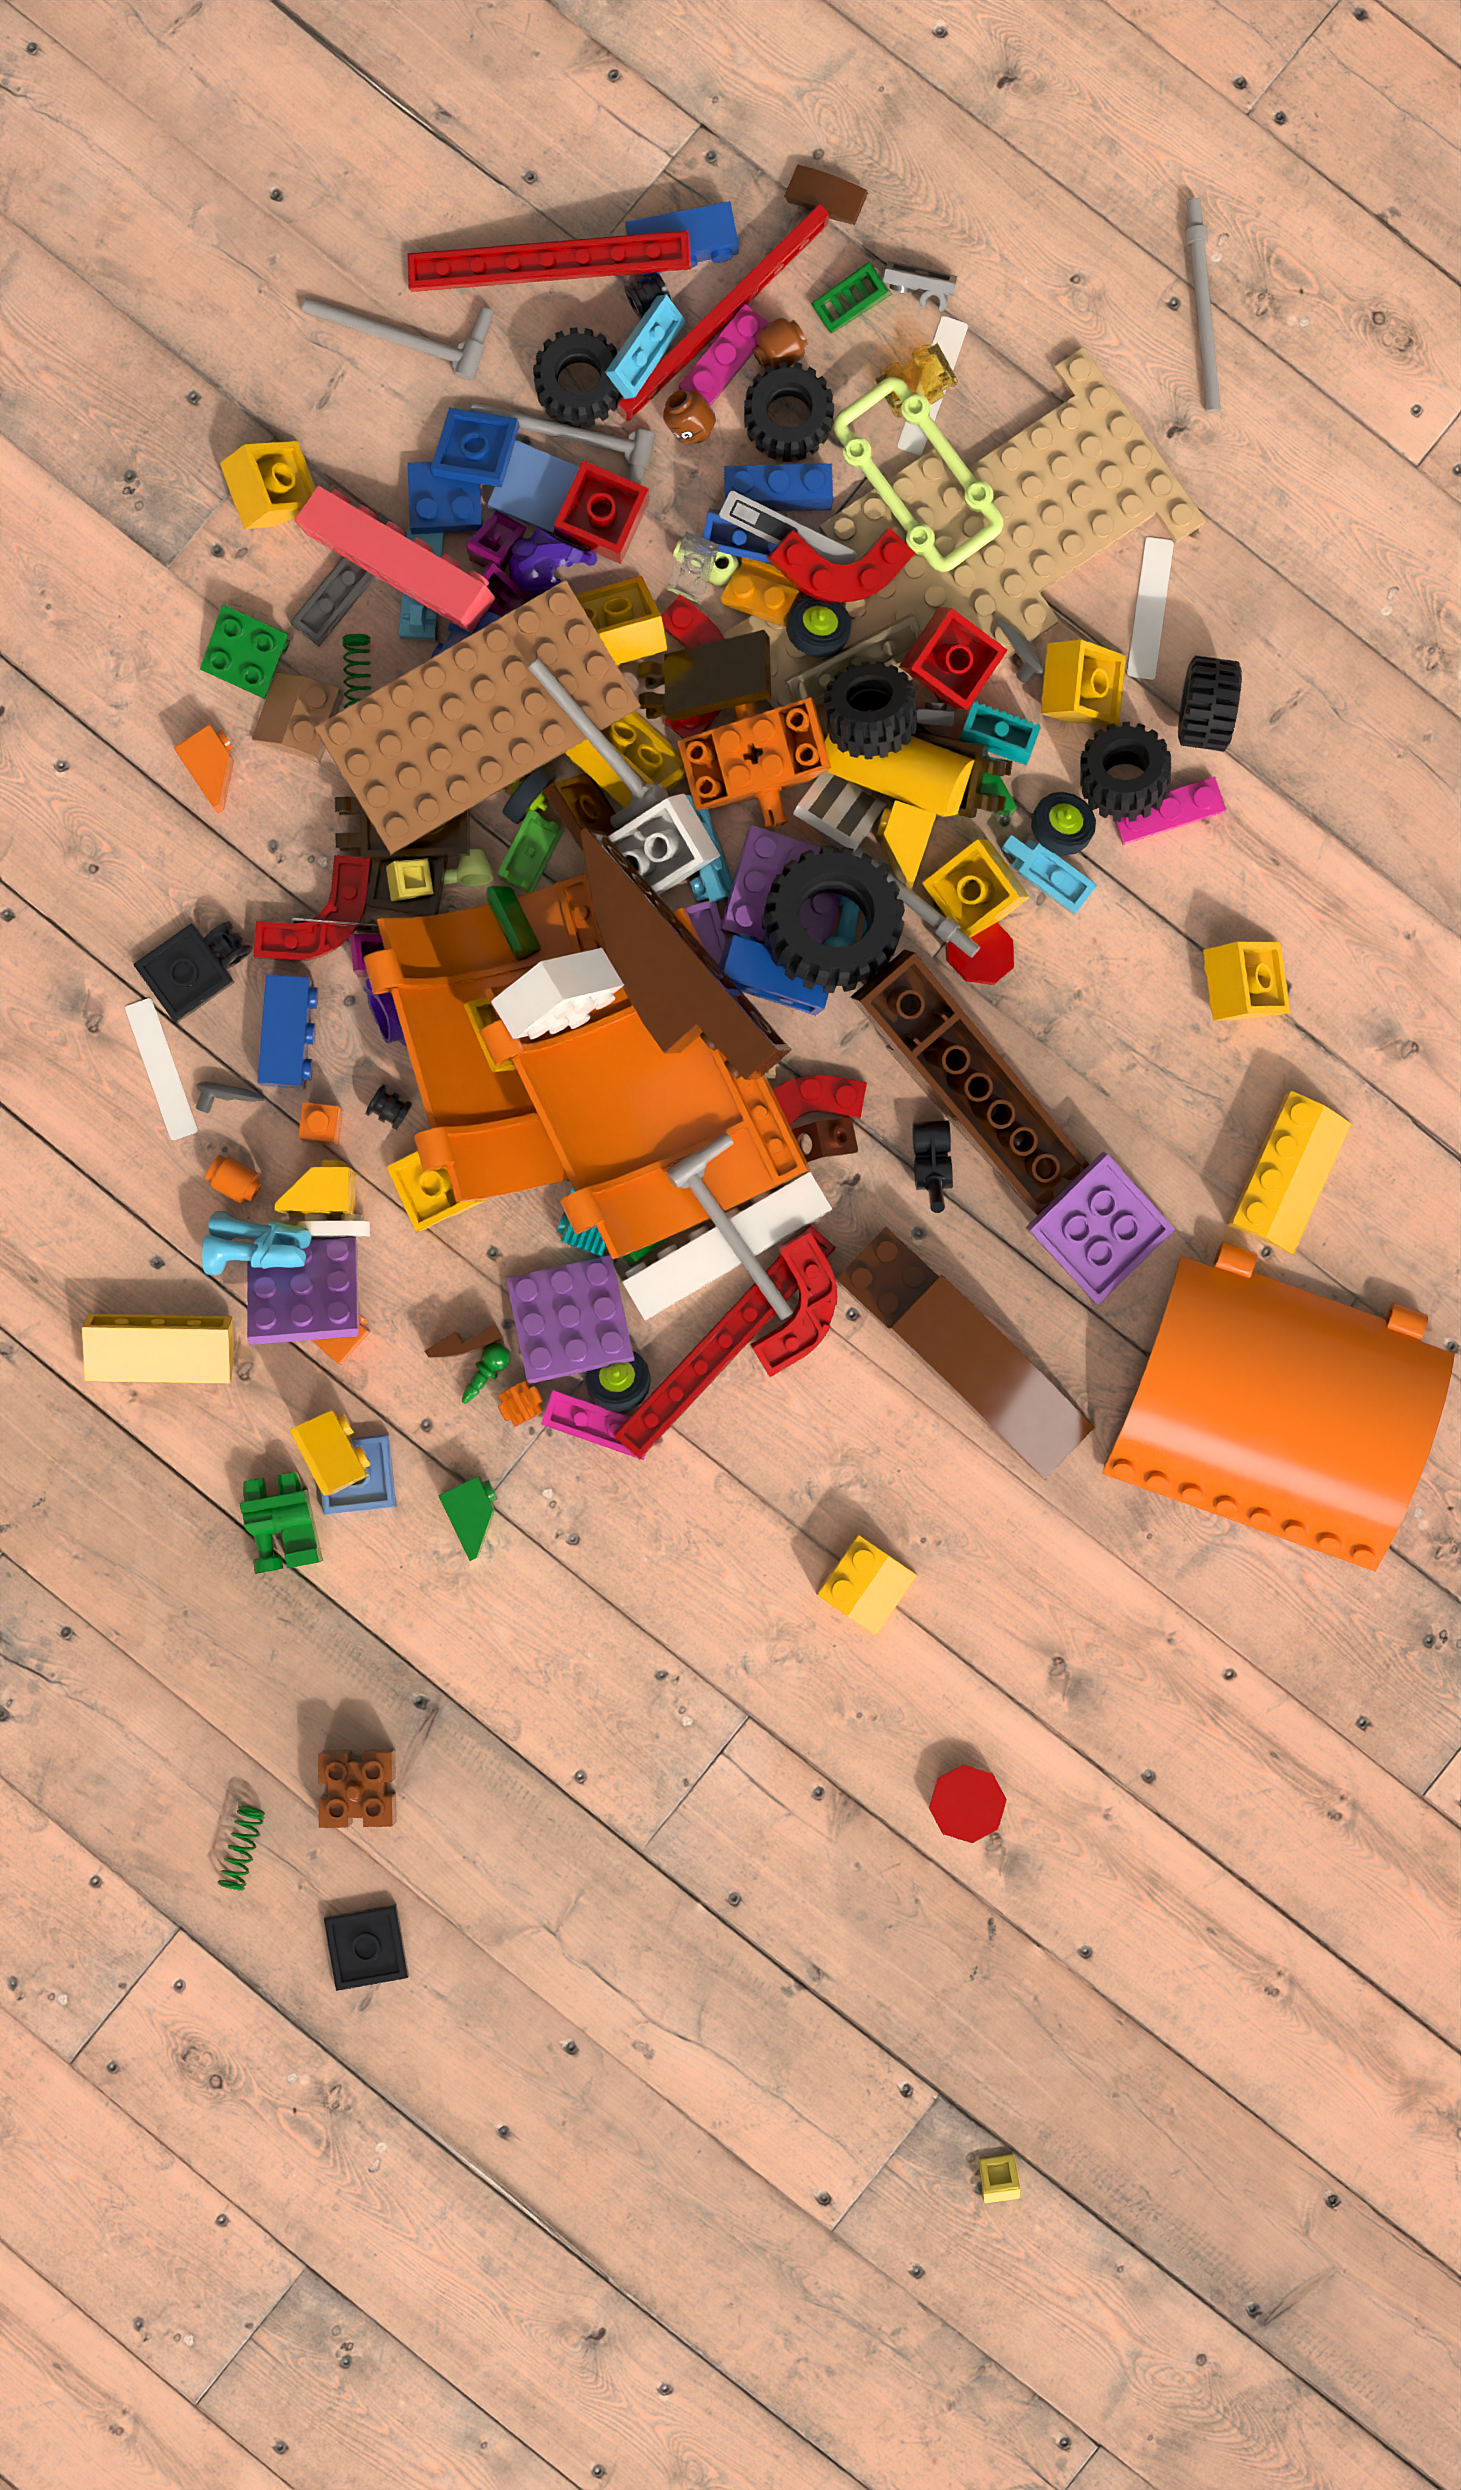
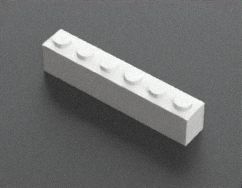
M811 1172L805 1175L801 1174L783 1183L784 1187L773 1194L768 1190L750 1199L753 1205L742 1212L736 1207L725 1213L754 1256L831 1212L832 1208ZM705 1225L688 1235L691 1242L678 1249L676 1244H673L657 1254L659 1261L649 1267L642 1262L626 1272L628 1279L622 1283L645 1321L742 1264L717 1227L709 1231Z

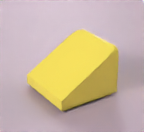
M428 858L393 861L386 867L391 901H401L434 894Z
M1014 2154L978 2159L985 2203L1021 2197Z

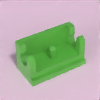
M529 809L497 873L499 879L526 893L534 892L563 834V830L560 829L559 825L554 821L548 822L544 820L538 813Z

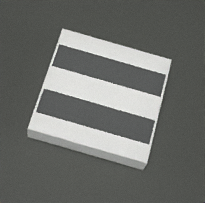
M825 771L813 783L797 805L793 814L845 847L853 848V852H855L887 804L850 781Z

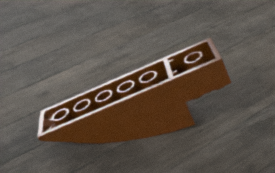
M585 827L580 832L595 918L611 962L624 984V991L649 1033L663 1053H681L700 1035L710 1049L715 1051L718 1048L727 1060L724 1062V1065L737 1079L741 1076L745 1080L760 1079L792 1049L604 831Z
M904 949L850 997L889 1043L886 1049L963 1137L1037 1216L1089 1165L1087 1160L915 952Z
M887 1227L837 1277L836 1283L1044 1480L1095 1428L1049 1379L942 1274L938 1276Z

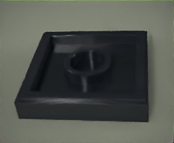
M192 923L133 964L175 1024L235 983L229 973L222 969L220 966L221 962Z
M397 1904L324 1917L336 1991L409 1977Z

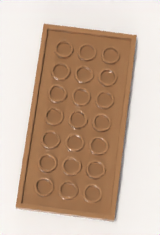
M566 580L314 727L390 855L587 739L527 668L535 659H540L599 731L641 707Z

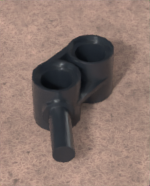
M949 1120L913 1122L916 1190H927L929 1192L931 1211L941 1213L945 1209L943 1189L953 1187L951 1156H948V1153L951 1152Z

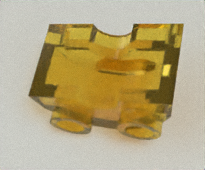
M938 343L933 346L925 344L917 348L911 354L913 357L912 361L903 366L899 362L892 363L881 370V376L875 379L877 384H879L888 377L900 378L908 385L913 394L918 393L926 397L930 406L945 396L943 393L945 389L955 387L958 383V379ZM892 391L885 396V399L894 416L902 418V402L895 392Z

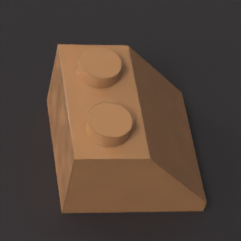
M275 672L252 741L320 764L326 747L314 727L338 714L344 698L340 688L306 676Z

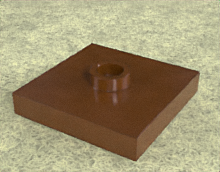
M587 773L551 783L543 790L582 851L583 846L580 832L585 827L604 831L607 836L620 829L615 828L611 824V816L616 814L595 780Z

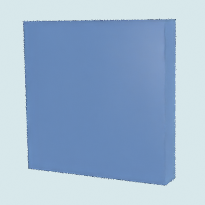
M516 440L502 487L495 486L487 506L489 509L498 511L534 528L539 527L554 536V523L579 470V466Z
M389 1434L351 1438L356 1448L362 1446L371 1462V1465L366 1467L370 1475L333 1495H323L321 1492L323 1515L396 1507Z

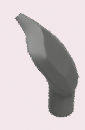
M999 619L997 624L1012 644L1015 653L1024 663L1016 673L1017 678L1021 682L1026 683L1034 673L1042 674L1041 660L1035 648L1022 634Z
M208 1081L196 1084L201 1094L195 1108L205 1113L210 1112L215 1097L227 1101L236 1099L256 1102L264 1101L265 1099L263 1095L229 1085Z

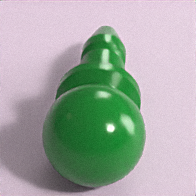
M492 1343L485 1347L481 1356L482 1361L475 1364L479 1371L475 1373L471 1383L465 1387L462 1403L467 1404L480 1393L479 1390L488 1382L489 1377L496 1380L498 1377L497 1372L504 1370L509 1365L510 1353L504 1345Z

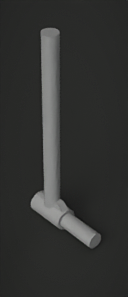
M308 298L304 300L302 312L451 361L455 375L468 381H473L485 348L483 343L494 314L492 310L481 307L470 339L460 343L458 348Z
M472 402L470 411L518 418L519 428L623 452L630 466L627 479L640 485L644 470H647L655 438V433L643 429H636L627 439Z
M539 658L527 666L530 672L633 792L630 805L611 816L610 821L615 828H621L668 798V793L662 785L644 784Z
M724 1132L698 1152L693 1151L668 1169L665 1175L675 1188L686 1189L689 1187L779 1318L783 1320L793 1313L792 1309L701 1180V1177L704 1176L706 1163L733 1144L730 1136Z

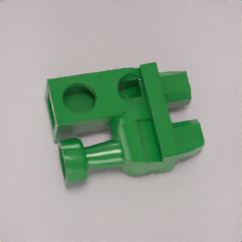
M297 1471L277 1475L280 1495L267 1497L264 1478L243 1482L244 1501L240 1503L241 1514H243L245 1529L253 1535L259 1558L253 1560L255 1574L283 1569L281 1556L273 1554L272 1535L282 1533L287 1568L323 1561L308 1489L303 1490Z

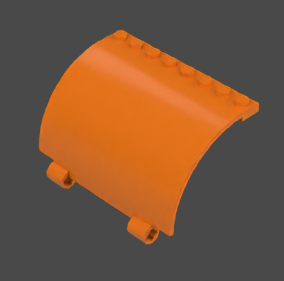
M587 872L554 883L555 885L517 896L541 947L539 952L519 961L515 959L489 904L423 917L377 919L385 950L369 954L363 960L373 994L392 992L430 1126L429 1130L413 1135L423 1171L427 1172L447 1167L456 1202L487 1199L569 1180L518 1071H491L464 1004L487 997L485 990L491 987L514 983L541 961L606 947L595 918Z
M680 908L673 913L703 946L686 909ZM605 947V948H602L603 951L605 952V954L607 955L608 959H609L610 962H611V959H610V957H609V955H608V952H607L606 947ZM512 984L491 987L485 990L487 998L498 1018L497 1022L479 1031L495 1066L510 1060L514 1062L575 1190L574 1193L560 1200L575 1234L597 1226L612 1259L647 1247L710 1219L689 1187L686 1189L675 1188L666 1177L665 1172L693 1151L698 1152L724 1132L730 1136L733 1144L706 1163L704 1176L701 1177V1180L724 1212L811 1170L765 1074L760 1079L745 1080L742 1076L737 1079L724 1065V1062L727 1060L718 1048L715 1051L710 1049L700 1035L681 1053H663L641 1021L623 987L613 994L615 999L610 1004L596 1010L594 1008L588 1013L590 1019L579 1027L571 1029L568 1025L554 1034H551L548 1030L534 1039H530L529 1036L513 1039L491 1003L495 997Z
M1222 1242L1217 1251L1213 1266L1180 1256L1167 1305L1147 1365L1121 1431L1104 1463L1102 1474L1376 1572L1406 1514L1429 1456L1447 1397L1455 1353L1421 1341L1427 1326L1428 1314L1393 1302L1384 1319L1253 1272L1257 1253Z

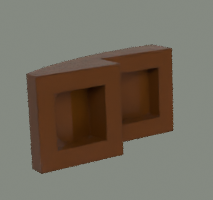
M797 164L784 197L790 204L815 209L821 204L829 212V219L855 225L868 192L866 189L834 175Z
M493 1324L465 1343L459 1334L454 1332L424 1352L429 1358L456 1357L483 1349L499 1341L503 1336L496 1325Z

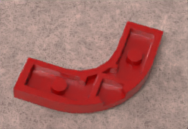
M888 528L857 561L848 565L834 564L821 557L794 530H791L766 558L803 593L824 602L845 603L862 600L882 590L894 579L915 552L891 528Z
M681 594L661 615L664 630L686 649L725 639L717 626ZM722 710L673 722L666 718L664 723L682 739L705 732Z
M334 855L332 886L328 903L321 913L311 920L361 923L367 907L365 904L370 880L371 859L364 860L361 857ZM256 921L253 957L255 959L308 961L328 955L342 946L350 938L349 935L356 931L357 927L356 925L320 924V922L309 921L293 924Z
M807 1075L785 1082L773 1090L789 1125L797 1118L813 1112H825L860 1119L867 1082L830 1075Z
M809 1229L777 1247L793 1273L799 1288L798 1305L792 1317L782 1326L750 1344L769 1377L801 1360L822 1342L831 1327L830 1323L835 1305H837V1285L833 1270Z

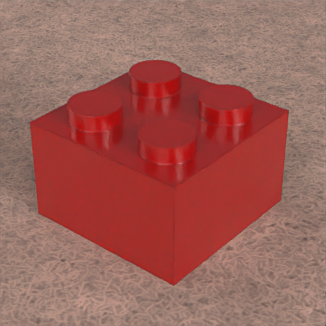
M583 460L554 523L555 535L621 564L649 503V488Z
M938 607L899 665V668L953 708L968 710L1008 649L953 608Z

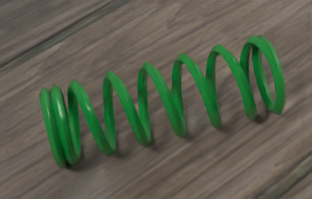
M347 634L342 637V646L349 650V652L343 655V659L350 663L343 668V671L350 675L343 683L351 688L344 693V696L352 700L344 706L345 709L349 705L362 700L347 695L348 693L372 689L371 686H355L347 683L351 679L370 678L372 676L368 673L357 674L347 671V668L371 664L370 661L359 662L346 658V656L354 653H369L371 651L370 649L348 647L368 645L371 642V637L366 634Z
M240 1805L237 1810L238 1814L258 1819L260 1822L235 1820L234 1823L248 1828L256 1834L234 1832L230 1834L233 1837L248 1842L253 1847L228 1845L227 1847L250 1859L225 1857L223 1858L224 1861L235 1864L246 1871L221 1870L220 1872L239 1880L243 1884L227 1880L217 1881L222 1887L238 1891L245 1889L246 1882L237 1875H246L250 1872L241 1863L253 1861L252 1856L246 1851L254 1850L257 1847L248 1838L260 1836L259 1831L252 1826L263 1824L262 1819L265 1818L264 1811Z

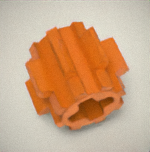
M527 1380L498 1395L502 1404L497 1407L504 1420H511L514 1427L525 1423L543 1412L540 1406L543 1399L536 1386L530 1388Z

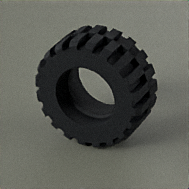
M832 846L821 847L818 855H814L811 849L801 853L798 862L791 859L783 867L782 874L776 875L766 899L762 916V929L765 930L763 937L766 949L773 950L771 959L777 967L782 964L786 967L785 976L792 981L798 976L804 980L802 987L813 990L814 984L823 986V993H834L836 986H842L843 991L847 992L855 990L858 982L864 985L889 963L903 932L905 921L902 920L905 909L903 900L897 899L900 889L896 881L888 883L889 871L882 864L877 868L871 864L873 857L866 853H863L861 858L852 855L853 848L842 847L840 853L833 852ZM821 893H836L851 899L858 905L867 922L865 934L856 943L844 947H831L815 941L806 933L799 920V911L803 902Z

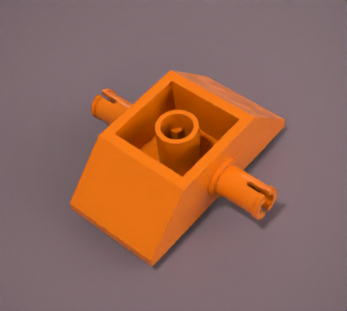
M812 697L764 713L757 712L755 702L735 706L737 719L733 723L677 741L694 806L697 811L740 804L758 798L765 821L764 825L767 829L778 827V823L780 825L788 823L779 792L809 782L831 768ZM759 750H762L763 755L758 757V763L755 761V756Z

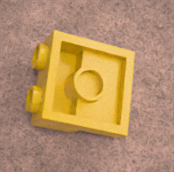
M418 1151L387 1166V1170L415 1232L423 1231L451 1216L458 1215L487 1201V1199L456 1202L447 1167L424 1172Z

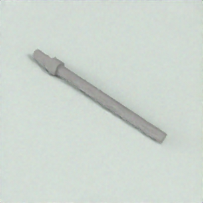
M1192 198L1186 201L1189 225L1185 229L1187 245L1191 246L1206 411L1214 413L1221 411L1205 251L1208 235L1207 226L1203 225L1201 200L1199 198Z
M811 826L819 834L826 838L830 843L837 847L840 851L842 850V847H845L844 845L835 841L834 839L819 831L815 827ZM858 847L855 852H852V855L861 858L862 854L866 852ZM874 859L872 860L871 864L877 868L880 864ZM889 872L887 877L888 883L896 881L900 889L897 898L903 900L908 907L936 929L935 933L945 942L951 941L971 958L978 952L980 946L959 930L960 925L951 917L945 918Z

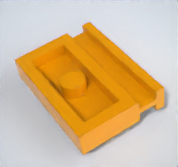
M742 557V564L732 575L720 597L722 604L786 627L789 611L802 598V591L795 587L775 566Z

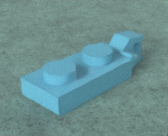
M1010 835L1001 848L1002 851L1015 860L1011 867L1018 871L1017 873L1073 915L1078 912L1097 886L1058 855L1031 839L1025 845L1013 835Z

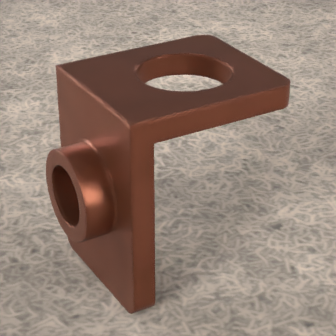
M851 1118L816 1121L791 1129L807 1163L824 1157L848 1155L858 1152ZM804 1134L810 1137L812 1143L811 1151L808 1154L803 1151L801 1146V1139Z

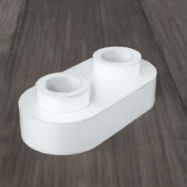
M305 1214V1221L297 1222V1226H302L310 1231L311 1237H370V1222L363 1221L362 1214H341V1221H327L326 1214Z

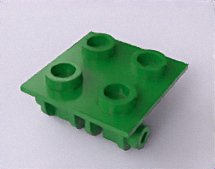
M222 604L200 670L265 699L281 653L285 654L289 647L290 640L287 639L289 633Z

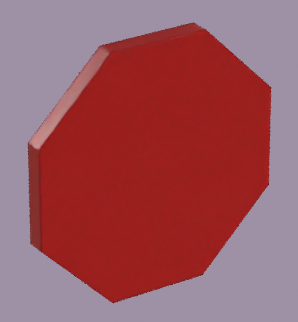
M998 923L991 925L970 938L980 946V949L972 958L951 941L945 942L946 961L966 982L995 985L1014 968L1013 939Z
M963 1764L937 1778L929 1810L943 1835L974 1843L998 1830L1007 1799L993 1773Z

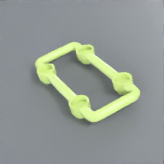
M897 377L884 379L835 417L833 430L844 445L843 456L846 463L853 468H860L907 532V545L915 554L923 555L935 570L945 572L955 568L1000 534L1004 526L1003 517L993 504L994 496L991 486L987 482L977 481L930 417V404L927 398L918 393L913 394L902 379ZM892 391L895 392L902 402L901 409L905 421L912 425H919L965 488V502L967 506L973 511L982 512L989 522V525L945 557H942L934 546L935 535L933 530L925 524L917 523L872 461V449L869 442L864 438L855 437L847 426Z

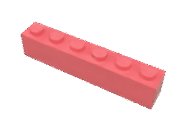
M320 486L315 489L294 520L307 536L472 634L496 599L487 588L489 585L487 579L473 570L469 574L460 570L461 565L446 554H443L441 558L433 554V548L423 540L416 537L411 541L406 538V533L396 524L388 521L384 525L377 520L378 516L364 505H360L357 509L350 504L351 500L337 489L333 488L331 493Z

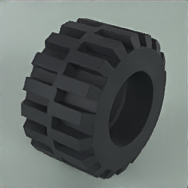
M577 327L570 328V334L565 336L561 330L555 333L556 340L552 342L548 338L543 343L544 350H538L533 375L538 401L541 407L545 406L546 413L551 418L554 415L557 416L559 423L566 424L567 421H570L572 426L580 427V422H587L588 427L595 425V419L600 418L602 422L609 417L608 411L610 409L615 411L618 407V399L622 398V394L605 373L616 357L617 349L613 343L608 345L607 338L601 333L597 337L593 336L592 329L585 328L584 334L578 333ZM573 363H587L600 373V379L596 386L585 393L568 392L558 383L561 371Z
M787 361L779 362V369L775 370L770 365L765 368L763 376L758 373L754 377L753 386L748 387L746 400H744V425L747 428V435L750 441L756 442V448L761 453L767 450L768 457L774 460L777 455L783 456V462H791V456H797L799 461L805 459L806 453L809 451L813 455L819 450V444L826 442L828 433L832 428L834 403H832L833 394L831 388H826L827 381L824 377L817 378L816 370L810 366L807 371L803 370L802 363L794 362V368L787 367ZM792 396L802 400L808 406L810 416L803 424L797 427L786 428L774 423L770 419L767 409L776 399Z
M1197 655L1191 660L1185 678L1178 722V739L1181 746L1222 752L1227 749L1233 736L1241 693L1242 670L1238 661Z
M869 661L861 662V665L856 667L852 664L846 667V672L839 671L834 675L835 681H829L826 686L827 692H824L827 731L831 742L837 744L841 752L849 751L851 757L858 758L859 755H862L865 759H873V756L878 755L880 758L888 757L889 752L897 753L902 750L901 744L908 745L912 740L911 734H915L917 729L914 685L912 681H909L908 675L904 671L898 672V667L892 664L886 667L884 662L879 661L876 664H869ZM867 709H879V710L869 711V712H865V711H864V710H867Z
M1122 722L1121 727H1116L1115 723L1107 725V731L1105 732L1101 729L1094 733V740L1088 739L1085 743V751H1082L1080 758V786H1082L1083 798L1088 799V806L1092 810L1099 808L1100 816L1107 818L1108 815H1112L1113 821L1121 822L1122 817H1128L1129 822L1137 821L1138 815H1142L1143 818L1150 816L1151 808L1158 810L1162 806V799H1166L1169 794L1171 754L1170 751H1167L1165 740H1158V733L1155 730L1151 729L1147 732L1145 731V725L1140 723L1136 727L1130 726V722ZM1131 764L1139 767L1144 773L1135 779L1120 780L1109 775L1107 771L1116 765Z

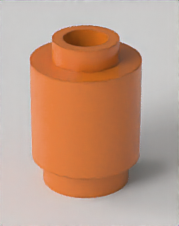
M218 1155L205 1176V1180L211 1183L213 1189L240 1205L246 1200L252 1202L262 1186V1183L258 1182L259 1173L230 1156L225 1158Z

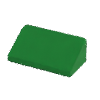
M504 886L488 887L486 891L487 901L515 959L519 961L539 952L541 947L512 888Z

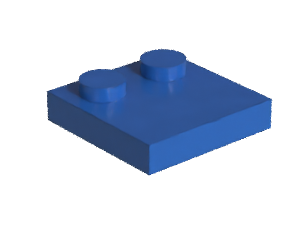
M449 407L431 466L433 476L502 487L520 427L518 418Z
M433 462L408 463L411 535L478 531L483 526L481 484L433 476L431 471Z

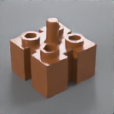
M366 1749L362 1753V1759H352V1750H323L318 1754V1784L328 1783V1794H323L319 1798V1828H346L353 1823V1818H363V1827H393L396 1823V1793H387V1782H393L396 1778L395 1749Z

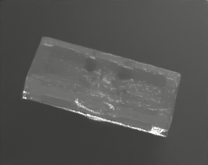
M686 531L681 541L667 590L700 603L704 597L720 545Z

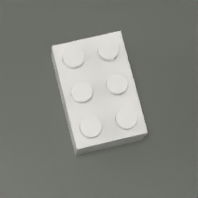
M684 793L664 799L608 836L658 895L663 894L721 856Z
M598 948L539 962L495 997L491 1003L513 1039L524 1036L534 1039L548 1030L551 1034H554L568 1025L571 1029H574L590 1019L588 1013L594 1008L598 1010L610 1004L615 999L613 994L623 987L624 984L603 949Z

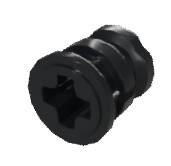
M657 272L651 274V279L649 280L643 278L637 281L638 285L634 288L629 284L624 287L628 301L639 318L644 316V311L650 308L657 296L667 294L671 300L667 286Z
M230 921L218 925L204 938L207 945L214 947L212 950L217 958L221 957L223 959L220 965L223 970L235 966L252 951L250 945H242L243 939L239 933L232 931L233 925Z
M383 1083L371 1100L365 1114L369 1116L375 1113L379 1116V1121L383 1123L388 1121L392 1124V1128L397 1130L413 1103L400 1100L401 1095L396 1092L393 1094L386 1091L387 1085Z

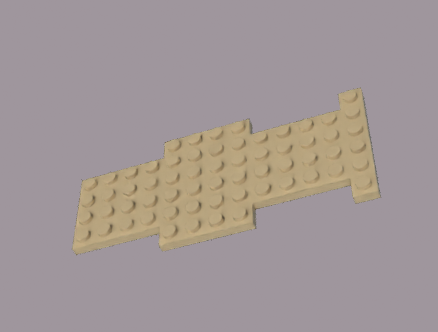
M1082 347L1057 364L1053 370L1072 398L968 468L977 481L987 482L993 490V504L1003 517L1004 526L1000 534L955 568L945 572L935 570L923 555L914 554L894 579L882 590L862 600L841 603L848 611L851 619L850 636L842 649L909 614L915 615L920 629L923 631L938 607L953 608L1008 649L1000 661L1001 663L1012 656L1015 651L997 624L999 619L1009 624L1031 643L1059 623V619L1041 595L1042 591L1154 515L1175 544L1205 524L1206 520L1085 347ZM935 448L887 480L917 523L925 524L933 530L935 535L934 546L942 557L950 554L989 525L982 512L973 511L967 506L965 502V488ZM875 488L821 524L819 528L824 536L856 551L857 555L853 563L861 558L888 528H891L907 544V532ZM803 592L801 594L802 598L805 596H809ZM750 615L722 635L725 639L765 630L770 637L771 698L765 700L772 710L794 703L784 680L827 657L809 656L801 652L790 642L786 627ZM901 662L896 664L895 666L898 667V672H903V670L899 668ZM907 674L909 681H912L914 678ZM935 694L939 702L943 703L944 700ZM822 703L815 708L825 740L828 736L825 706Z

